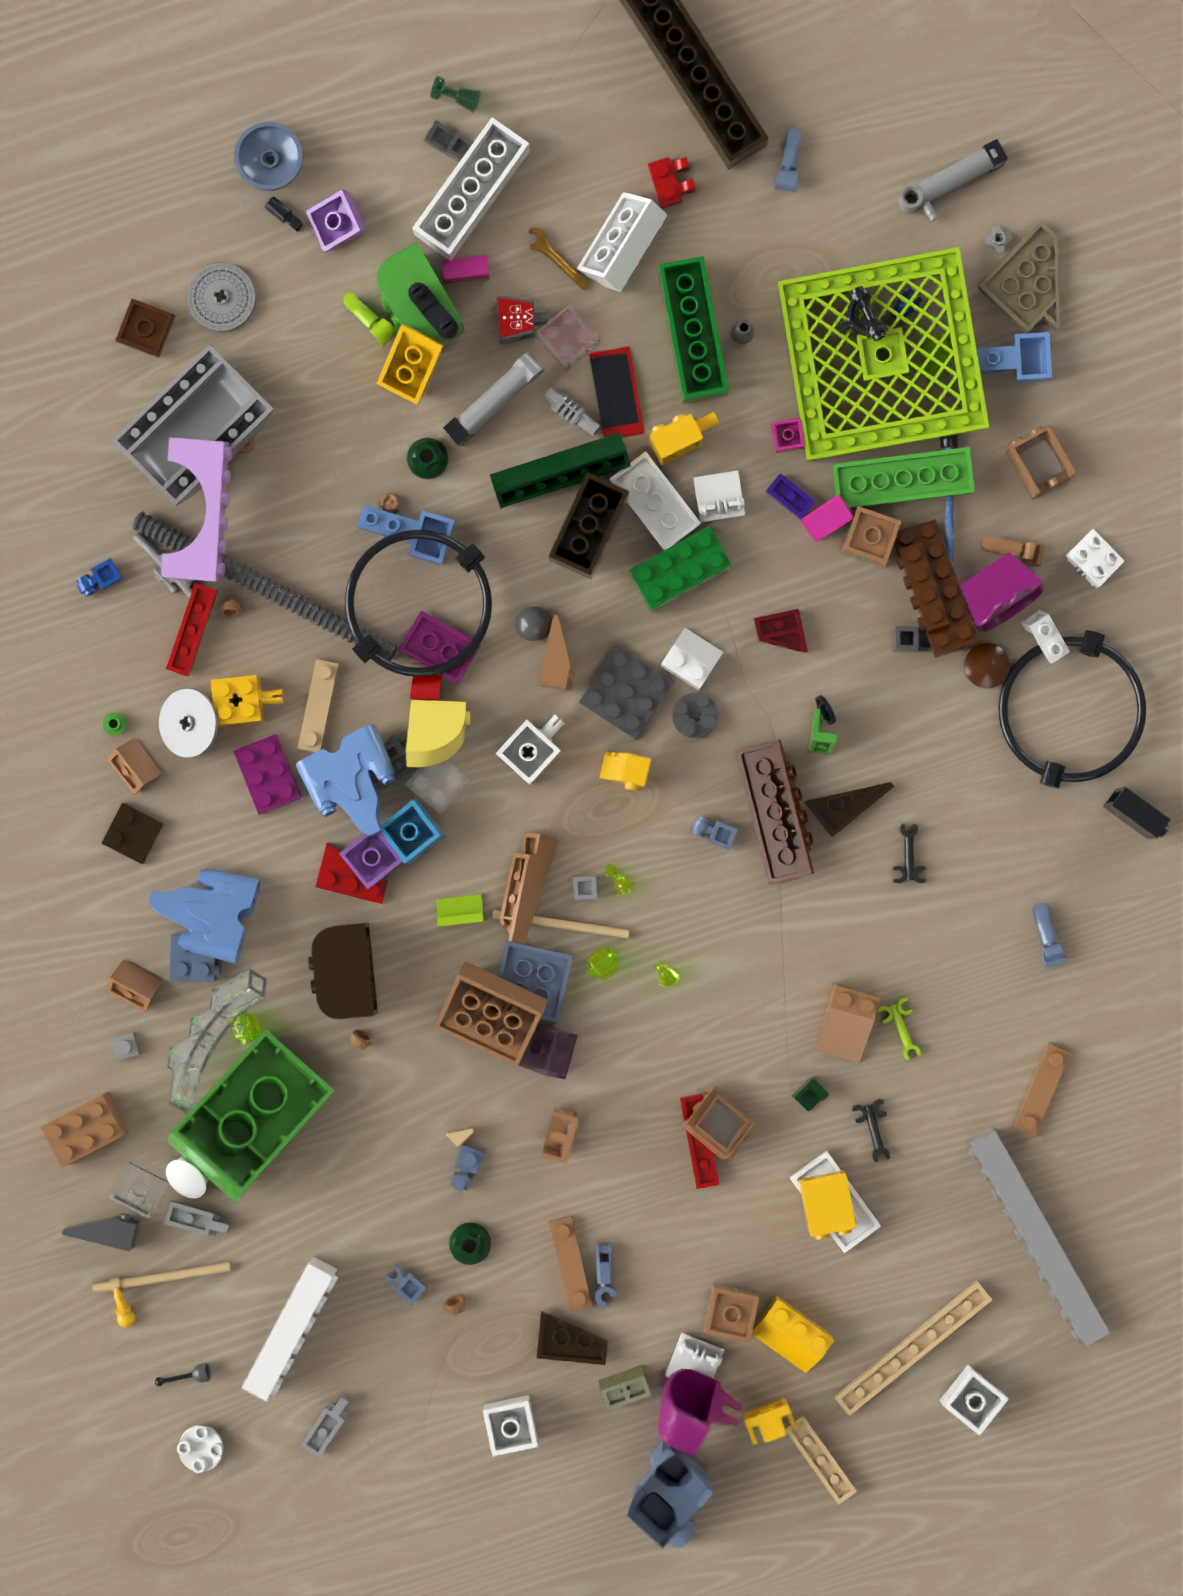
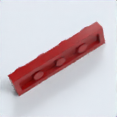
M195 582L166 667L167 670L187 677L190 676L218 590Z
M703 1094L680 1097L684 1121L688 1120L694 1111L692 1109L695 1104L702 1102ZM705 1115L698 1126L710 1135L707 1115ZM686 1130L696 1188L701 1189L719 1185L714 1153Z

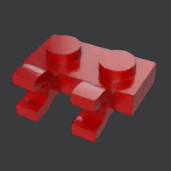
M670 157L648 163L661 209L682 203V195L696 192L693 178L678 185L675 177L677 173L690 170L687 157L678 159L674 163H671Z

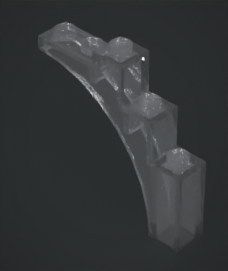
M248 969L212 989L210 1009L191 1018L189 1038L174 1045L169 1050L167 1068L173 1070L169 1097L170 1105L185 1113L193 1109L197 1087L209 1058L217 1044L237 1019L253 1005L265 998L267 983L265 977Z

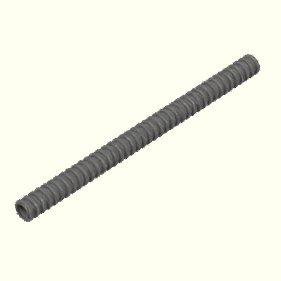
M143 511L136 516L133 522L134 530L139 529L141 534L146 533L147 537L152 536L153 540L158 539L160 544L164 543L166 547L171 546V549H177V552L183 550L195 540L194 538L190 539V536L187 534L184 536L181 531L177 532L175 528L171 529V526L168 524L165 526L164 522H158L156 518L152 519L151 515L146 516V513ZM222 555V563H225V574L223 577L228 576L227 579H234L236 584L239 582L240 586H246L248 590L253 589V592H258L259 596H265L267 600L272 599V602H277L278 606L281 607L283 605L284 609H291L290 612H297V616L300 617L302 615L303 619H310L309 622H316V626L319 627L321 625L322 629L325 630L327 628L329 629L328 632H335V636L340 635L341 639L344 640L346 638L348 639L347 642H354V646L357 645L345 617L340 618L339 614L334 615V612H329L328 608H321L322 605H315V602H310L309 598L306 597L304 599L303 595H296L295 591L290 592V588L287 587L285 589L284 585H277L278 582H271V578L268 577L266 579L265 575H259L257 571L252 572V568L249 567L247 569L246 565H240L238 561L233 562V558L228 559L227 555ZM364 627L359 628L364 638L370 634L382 649L378 653L389 661L393 659L397 651L396 644L391 645L389 640L386 642L383 637L378 638L377 634L372 635L370 630L367 632Z

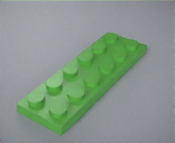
M970 447L832 464L836 496L839 495L851 509L858 506L870 507L975 494Z

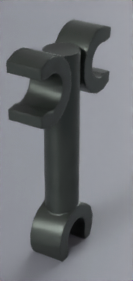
M905 824L900 826V833L904 836L905 869L901 866L893 867V870H899L902 873L900 879H893L894 883H902L905 880H914L917 883L926 882V879H919L917 877V872L919 870H926V867L917 866L914 868L913 836L918 832L917 824H913L911 833L905 831Z
M881 1099L875 1100L873 1104L864 1107L861 1105L852 1107V1111H862V1116L855 1119L856 1123H863L867 1119L874 1145L872 1158L875 1162H878L877 1154L879 1152H884L886 1159H890V1152L883 1147L875 1117L876 1115L882 1118L887 1115L886 1111L877 1112L876 1110L879 1104L884 1103Z

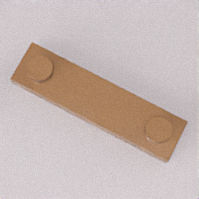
M1049 1043L1047 1044L1014 1123V1129L1036 1137L1070 1052Z
M572 1216L550 1220L549 1225L570 1312L593 1307Z

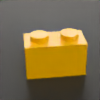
M402 323L376 384L418 404L425 396L444 345Z

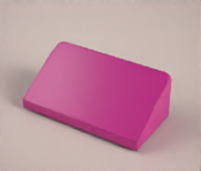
M487 255L452 259V261L442 260L444 283L490 278Z
M837 495L802 518L801 522L812 538L818 542L852 520L854 516L848 504Z

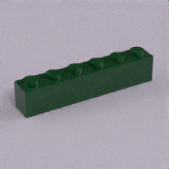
M619 432L490 474V478L501 509L581 483L587 472L599 477L630 467L631 465L627 449Z

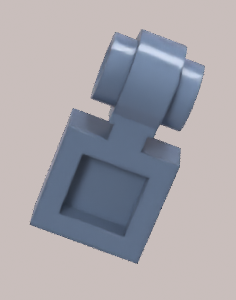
M698 816L697 820L694 819L691 827L693 828L692 833L703 838L706 834H710L708 842L730 850L738 829L716 821L712 828L710 820Z
M463 1144L455 1167L462 1169L460 1173L455 1172L450 1184L455 1186L454 1189L462 1192L463 1190L468 1191L472 1181L468 1173L477 1174L485 1152Z

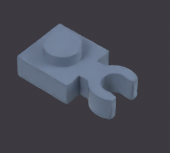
M394 1264L392 1268L397 1271V1276L391 1277L387 1273L385 1279L390 1283L398 1284L394 1291L412 1305L427 1286L411 1272L404 1276L402 1268Z

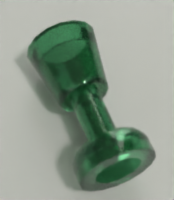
M437 76L433 83L430 97L438 100L442 95L456 99L455 102L474 113L479 103L481 91L466 88L456 90L445 86V79Z

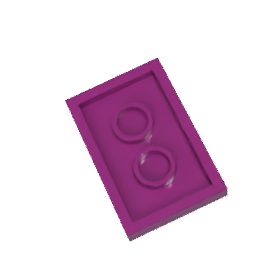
M421 611L401 644L399 651L426 667H432L457 656L468 646L472 639ZM481 645L463 663L440 675L459 684Z
M277 734L233 751L258 815L302 798Z

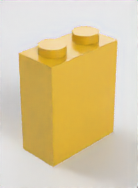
M844 1170L798 1179L808 1231L811 1237L815 1236V1239H824L829 1237V1233L838 1232V1235L851 1233V1229L857 1228L847 1176Z

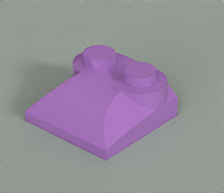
M341 189L306 211L325 253L351 239L360 238L365 231V223L358 207L346 190Z
M382 833L374 837L363 834L339 853L367 889H370L403 863Z

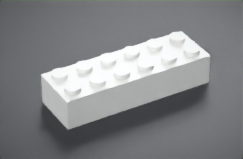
M492 117L413 226L414 236L452 261L530 152L529 143Z
M313 1256L242 1389L267 1401L270 1395L275 1396L284 1380L280 1378L281 1374L286 1376L295 1360L291 1357L292 1354L297 1355L305 1341V1338L302 1337L303 1333L306 1335L309 1333L316 1320L313 1317L314 1313L319 1314L327 1300V1297L324 1296L325 1292L330 1293L338 1279L335 1276L338 1269Z

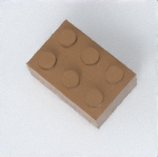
M108 1092L41 1127L61 1168L128 1133Z

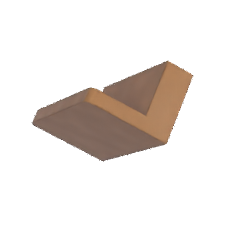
M135 738L117 747L106 759L134 795L162 774L161 770Z
M123 960L110 977L106 991L146 1013L163 981Z

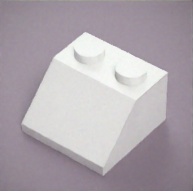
M684 628L661 663V667L699 691L723 654V651Z

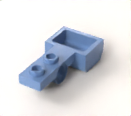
M1050 332L1015 334L1014 346L976 348L980 373L997 374L1003 371L1016 370V383L1044 382L1052 379Z
M364 505L357 527L384 537L407 530H428L451 537L455 520L422 510L419 521ZM426 539L403 541L412 544L409 551L411 557L437 565L443 564L448 546Z

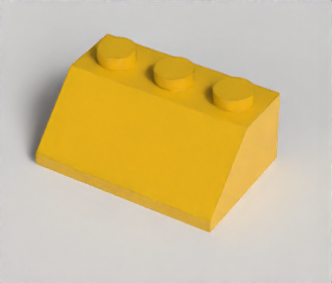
M775 1295L757 1320L752 1331L753 1336L804 1373H807L822 1359L834 1342V1338L830 1333L777 1295Z

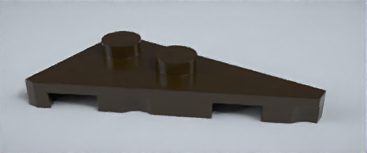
M889 782L807 800L804 804L829 835L833 837L895 786Z

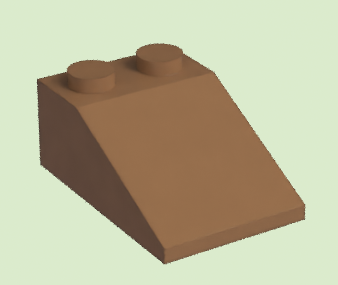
M553 615L538 683L539 686L566 692L567 687H572L574 672H571L558 615Z
M833 984L815 1050L860 1063L881 998Z

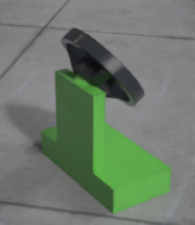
M819 695L815 698L817 707L813 713L808 752L831 755L836 745L837 734L822 733L823 720L829 725H833L836 723V718L828 701L822 695Z

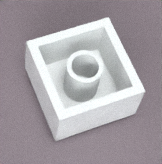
M967 1365L942 1396L940 1402L947 1410L980 1436L1009 1399L990 1381L970 1365Z
M529 1395L484 1404L483 1414L492 1456L538 1447L539 1440Z

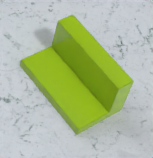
M481 894L436 899L438 927L484 922Z

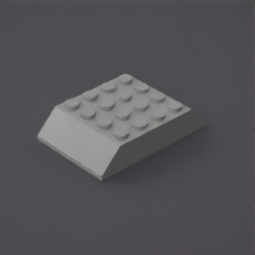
M209 344L111 441L177 506L195 495L202 486L188 468L179 463L168 461L169 437L229 442L233 458L250 439L261 431L274 409Z

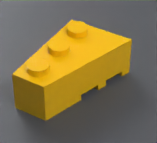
M605 752L599 778L625 784L624 789L638 792L639 788L643 789L645 786L651 759L628 753Z

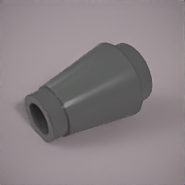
M743 320L733 326L731 335L735 342L747 344L753 339L754 330L748 321ZM740 328H746L747 331L743 332Z

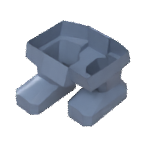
M661 1439L657 1447L650 1451V1463L653 1469L636 1485L627 1516L662 1548L667 1543H670L673 1547L682 1548L695 1534L692 1518L700 1511L701 1506L713 1494L711 1484L708 1482V1472L689 1454L666 1444Z

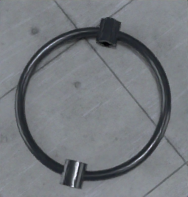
M407 530L394 533L372 545L357 561L346 587V619L352 636L357 643L352 648L354 653L364 664L371 659L391 672L412 677L434 676L449 671L463 663L482 642L491 619V589L485 571L480 564L485 559L483 553L473 543L466 548L449 536L428 530ZM426 539L452 548L459 553L455 558L459 565L467 573L472 569L474 570L482 591V617L473 639L457 656L432 667H406L384 658L378 653L382 648L370 634L364 638L355 616V589L363 569L382 549L404 540Z
M1086 630L1084 637L1062 638L1067 646H1081L1079 653L1098 658L1101 652L1114 660L1128 676L1136 695L1137 719L1132 736L1124 749L1104 766L1088 772L1064 773L1065 766L1046 761L1045 766H1042L1032 760L1015 740L1008 719L1010 690L1017 675L1026 664L1043 653L1039 645L1020 657L1009 671L1001 688L998 710L1003 736L1014 755L1026 767L1041 775L1040 784L1059 789L1061 782L1090 781L1110 773L1124 763L1132 754L1142 736L1146 722V699L1142 683L1130 663L1113 648L1103 644L1105 635L1099 632Z

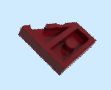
M799 609L753 619L759 642L802 653L808 652Z

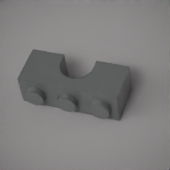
M896 626L892 629V652H933L925 630L921 631L919 627ZM962 649V650H959V651H956V652H953V653H961V652L964 651L965 649Z

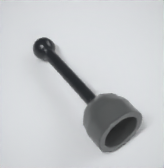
M202 1363L195 1366L192 1373L168 1378L157 1377L155 1385L162 1386L167 1382L192 1377L200 1383L208 1382L211 1379L210 1367L208 1363Z

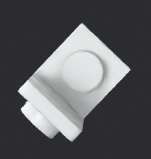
M1039 610L1021 622L1023 628L1034 635L1049 663L1052 664L1069 653L1067 645L1048 613Z

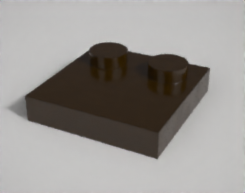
M122 803L101 844L140 864H144L164 823Z

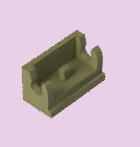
M642 1365L599 1380L600 1391L608 1411L651 1396Z

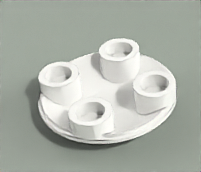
M183 1156L178 1160L170 1162L166 1168L167 1180L179 1194L188 1198H199L205 1193L206 1183L209 1179Z
M196 1425L183 1433L177 1445V1452L186 1467L196 1473H201L213 1469L220 1462L224 1452V1445L221 1436L215 1429L206 1425Z

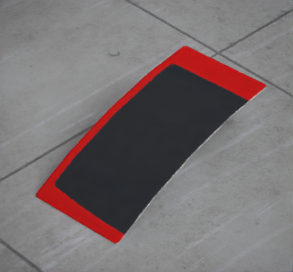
M629 347L589 353L603 437L619 432L622 437L644 434Z

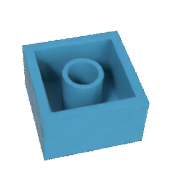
M414 799L381 825L383 836L404 864L412 865L447 837L419 800Z

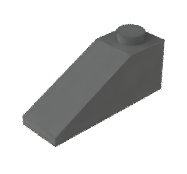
M121 1214V1216L69 1226L63 1230L62 1235L130 1251L134 1247L140 1221L134 1220L135 1217L132 1215Z

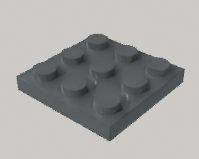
M616 645L579 703L636 740L670 689L673 681Z

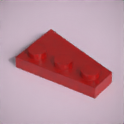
M326 843L315 887L383 904L388 881L381 879L370 889H367L339 854L341 851Z

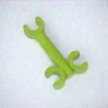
M903 997L896 1004L888 1007H878L877 1011L886 1010L888 1012L887 1018L881 1020L882 1023H888L893 1018L904 1045L903 1057L909 1060L908 1051L910 1049H914L917 1056L921 1055V1051L916 1045H913L901 1014L909 1015L913 1012L911 1008L907 1010L902 1009V1003L908 1001L907 997Z

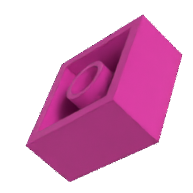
M800 418L772 422L771 429L775 453L804 449L805 445Z

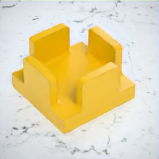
M786 1398L743 1413L753 1445L758 1444L753 1431L755 1426L760 1428L765 1443L786 1436L781 1417L785 1415L788 1416L792 1430L797 1429Z

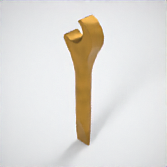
M530 228L529 233L537 236V241L529 245L530 249L550 258L585 291L590 284L555 252L542 229Z

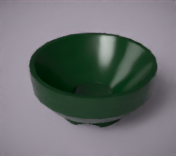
M421 438L409 448L407 463L412 473L417 477L427 480L434 479L446 470L448 453L444 445L438 440ZM424 450H430L434 455L433 460L429 463H424L420 459V454Z
M477 1223L461 1224L456 1227L450 1236V1251L454 1258L463 1264L474 1265L480 1263L487 1257L490 1251V1235L483 1226ZM466 1239H472L476 1242V1249L473 1252H466L463 1249V1242Z

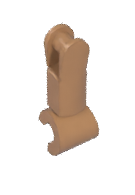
M992 536L984 537L980 543L983 551L999 553L1000 555H1005L1010 551L1013 557L1019 558L1021 555L1023 563L1040 567L1042 564L1046 546L1024 543L1022 547L1020 542Z

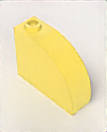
M411 700L406 746L407 767H427L439 764L452 757L460 749L465 738L466 725H470L471 711H466V702Z

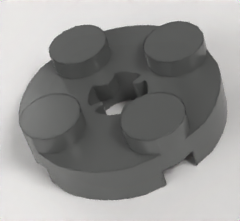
M689 693L682 696L675 704L672 719L674 726L681 734L697 739L708 735L716 726L718 710L714 701L706 694ZM693 709L702 714V717H699L701 720L695 722L694 719H689V714H692L690 711Z

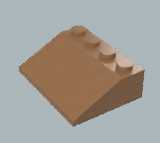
M465 961L455 979L434 1028L518 1067L548 1000Z

